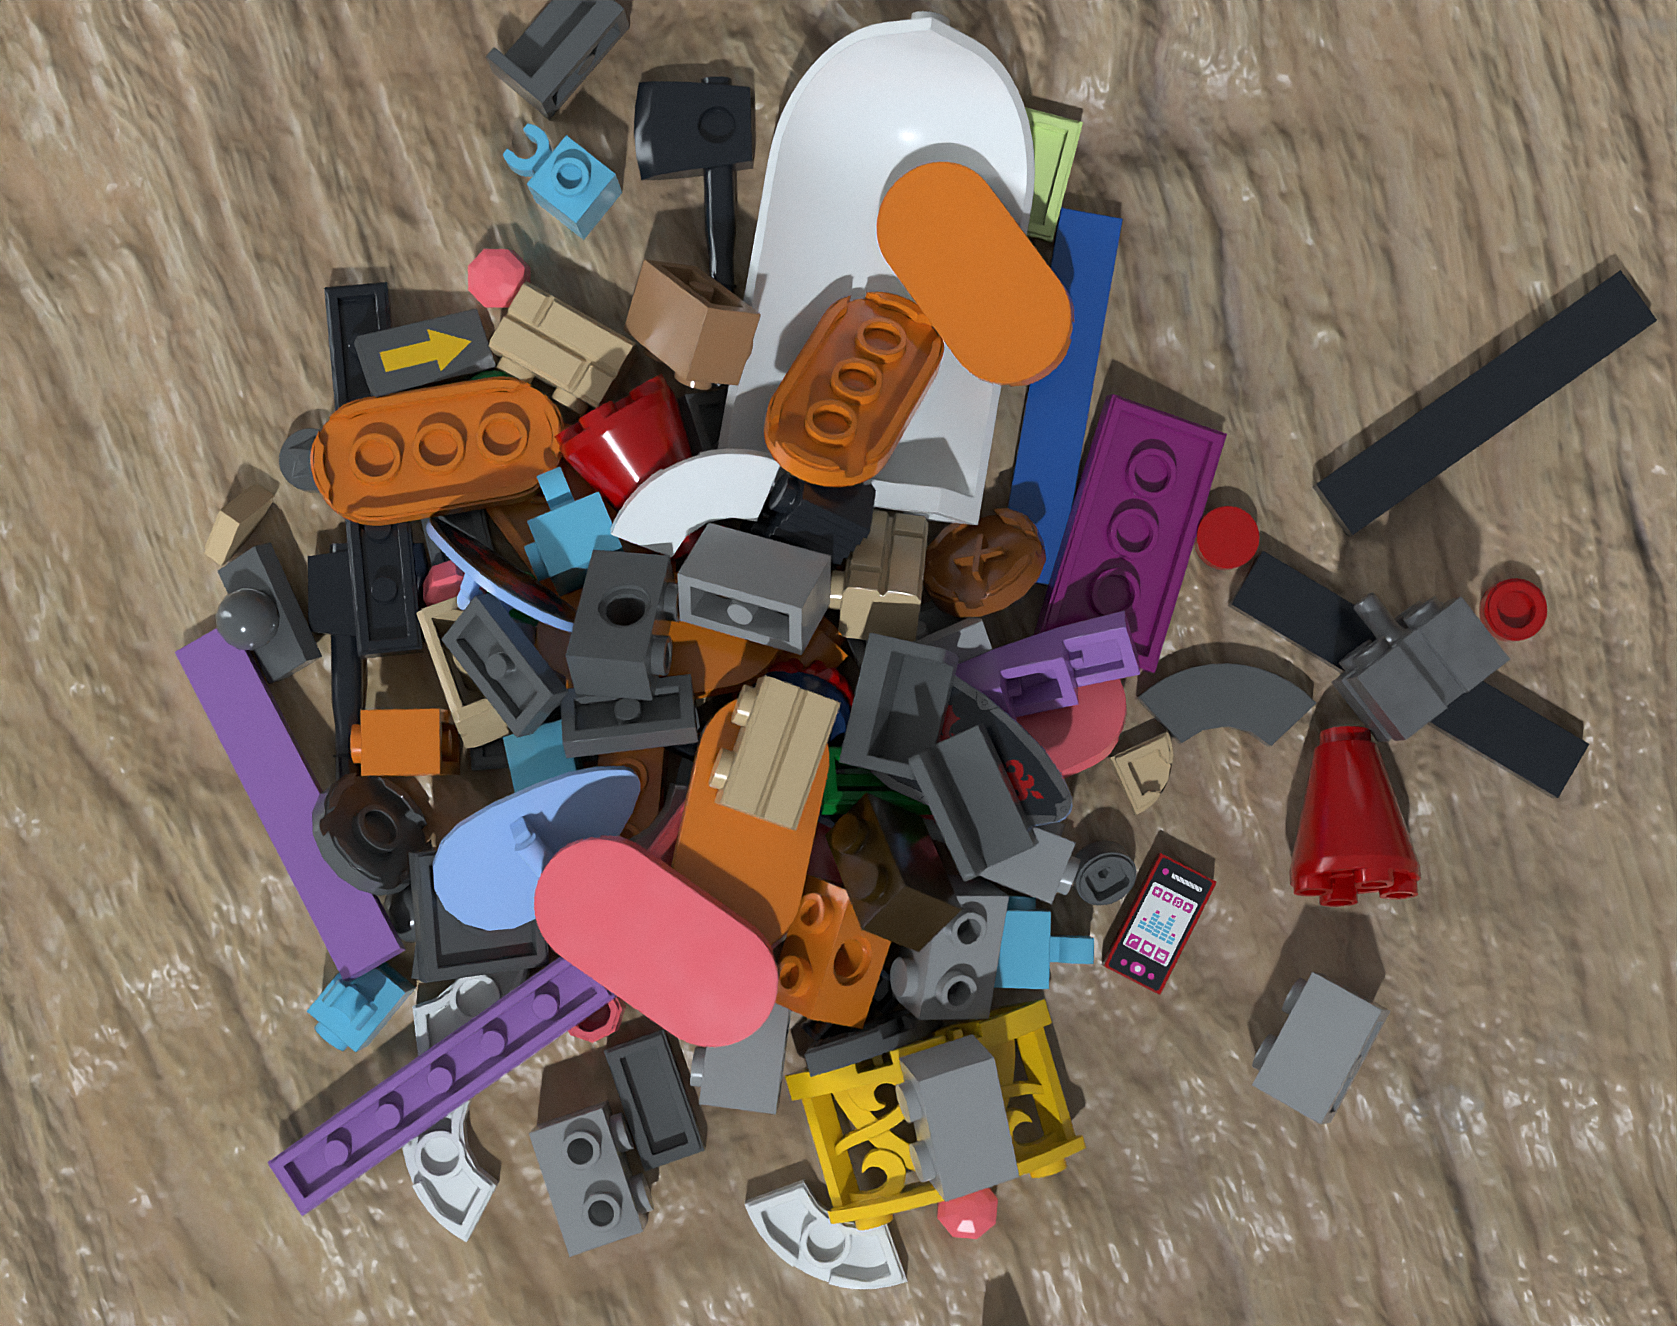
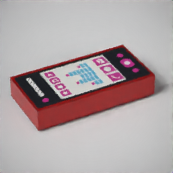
M1157 853L1101 965L1160 995L1217 882L1162 853Z

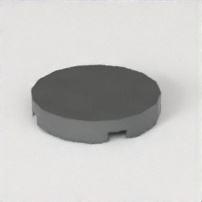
M357 773L345 774L319 795L312 811V831L321 856L338 877L360 891L379 896L399 893L411 884L408 852L432 849L431 840L426 843L422 830L427 825L423 813L406 791L382 776L364 778L361 776L356 777Z

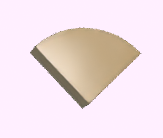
M257 483L254 486L251 485L220 509L205 545L206 550L204 554L220 566L228 562L258 527L272 504L275 495Z
M1168 732L1159 734L1109 757V761L1134 815H1138L1153 805L1168 782L1173 762V747Z

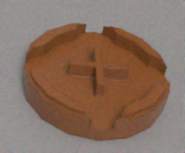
M1009 508L993 509L996 515H989L983 518L979 515L978 525L952 523L937 535L926 549L923 587L940 611L955 617H981L1003 610L1028 592L1040 578L1046 561L1044 541L1037 527L1026 514Z

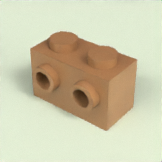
M644 259L623 330L644 346L643 353L646 356L665 363L674 370V378L678 382L692 388L708 390L711 388L712 383L739 385L745 363L753 349V338L761 314L697 266Z

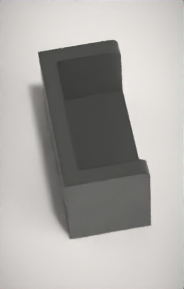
M552 0L505 55L493 47L486 55V59L492 72L550 120L629 29L625 9L615 0Z
M869 633L839 762L916 780L908 758L940 742L960 656L946 649Z

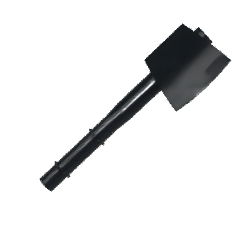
M723 76L705 77L701 79V83L678 81L639 82L635 103L634 138L641 180H666L703 176L705 237L709 257V276L735 294V289L738 286L734 284V249L736 238L734 171L753 169L750 87L732 85L731 78ZM712 383L713 389L723 390L729 387L727 384Z
M348 543L329 544V553L308 556V621L312 633L331 635V701L335 723V754L333 757H335L337 781L345 774L357 773L356 777L361 776V763H353L350 736L353 724H361L363 659L359 658L357 652ZM414 543L420 610H422V608L427 607L423 599L422 584L429 573L424 543ZM422 631L423 642H425V637Z

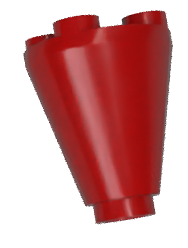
M662 374L639 385L629 392V396L614 403L611 400L579 418L578 423L555 436L560 445L559 449L568 463L597 492L599 491L604 500L617 513L632 493L651 475L660 469L664 470L682 460L693 457L676 395ZM706 524L685 537L673 557H670L671 562L693 549L706 528Z
M1340 726L1321 731L1319 734L1320 745L1316 746L1313 752L1289 871L1290 885L1293 886L1294 894L1298 896H1319V904L1328 907L1355 905L1358 903V894L1379 892V897L1383 899H1408L1416 897L1418 895L1417 882L1421 879L1420 864L1380 749L1376 743L1371 741V730L1360 726Z

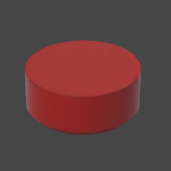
M1222 506L1215 508L1201 519L1194 542L1195 550L1200 559L1214 569H1236L1247 563L1256 553L1260 538L1258 526L1251 515L1238 507Z
M1511 578L1495 583L1488 588L1480 601L1479 616L1483 625L1494 638L1504 642H1517L1528 639L1541 630L1547 617V602L1542 591L1535 584L1525 579Z

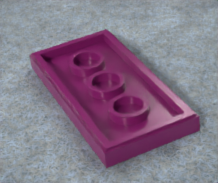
M1115 394L1106 396L1033 635L1125 610L1138 653L1140 670L1155 673L1195 542L1197 529L1202 519L1227 436L1226 433Z

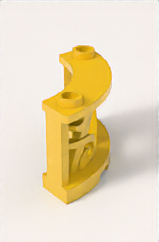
M1045 999L996 1007L990 1010L989 1019H966L934 1031L932 1033L933 1038L911 1042L912 1044L811 1077L807 1066L785 1076L792 1101L801 1099L833 1205V1208L827 1211L831 1224L855 1221L857 1230H868L891 1222L894 1219L893 1213L944 1201L930 1181L905 1184V1167L915 1171L909 1151V1144L911 1143L890 1130L902 1122L904 1116L898 1102L892 1110L877 1118L872 1111L884 1108L886 1103L879 1101L875 1097L874 1091L876 1087L884 1083L896 1086V1084L904 1082L899 1061L900 1057L972 1034L995 1059L1019 1176L1030 1173L1031 1178H1041L1059 1173L1068 1167L1065 1158L1085 1149L1086 1145L1083 1135H1075L1044 1031V1027L1052 1023ZM1014 1039H1016L1027 1080L1013 1081L1015 1069ZM832 1094L846 1116L856 1127V1129L845 1135L842 1132ZM1032 1094L1044 1136L1030 1143H1020L1013 1138L1015 1126L1020 1122H1033L1030 1116L1022 1109H1007L1011 1097ZM869 1140L877 1148L870 1150L863 1158L862 1173L872 1166L880 1167L885 1171L887 1180L878 1188L864 1191L859 1189L848 1149Z

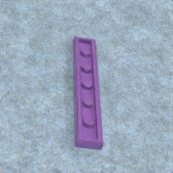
M217 628L177 650L175 654L343 981L351 982L405 951L406 949L378 895L360 891L338 877L321 856L313 836L312 811L323 790L250 650H238L229 645L218 633Z
M559 957L267 1163L301 1216H303L618 996L564 958Z

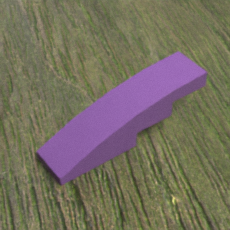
M1124 610L1061 626L995 648L958 664L955 675L985 694L1016 721V717L1078 705V687L1140 675V665Z

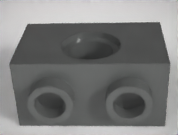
M593 550L565 655L576 694L653 701L659 675L667 676L671 667L673 646L672 638L668 636L671 622H680L678 583L674 579L670 556Z

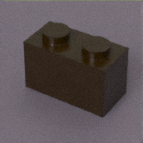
M866 792L825 834L861 930L920 952L962 910L921 816Z

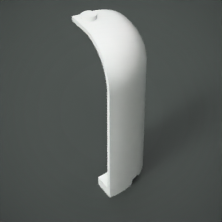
M918 11L912 13L909 20L884 22L861 28L845 36L824 52L808 69L792 92L781 114L771 144L744 295V302L758 311L761 316L753 338V349L745 363L739 385H729L718 449H749L771 454L764 438V423L769 401L821 317L834 302L850 295V301H853L855 299H865L866 292H886L899 295L916 303L886 262L877 240V217L882 201L893 184L904 174L916 167L932 162H952L966 166L986 181L1027 235L1034 193L1035 161L1032 134L1025 106L1015 83L998 58L975 39L949 26L950 20L946 16L934 12ZM945 342L938 374L890 459L878 474L863 483L864 485L872 483L876 490L874 507L904 511L903 514L925 516L926 520L978 525L1001 385L991 384L973 376L956 359ZM780 466L769 493L772 492L782 474H792Z

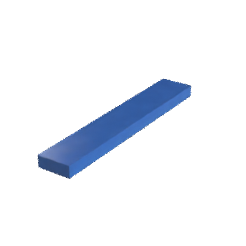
M1061 208L1059 213L1050 268L1065 286L1073 302L1074 323L1070 336L1072 341L1066 356L1056 369L1043 379L1029 384L1007 505L1009 509L1026 514L1035 524L1044 541L1046 561L1040 578L1034 583L1044 586L1049 585L1072 509L1123 221L1122 218Z

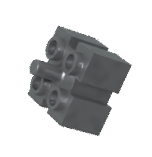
M1370 593L1354 605V610L1377 640L1374 642L1368 640L1346 655L1339 662L1345 672L1331 683L1366 728L1371 730V734L1377 742L1390 741L1391 739L1400 741L1411 737L1448 708L1447 705L1464 692H1469L1508 662L1510 658L1462 597L1450 599L1445 603L1440 602L1436 596L1423 604L1421 601H1418L1394 619L1374 593Z

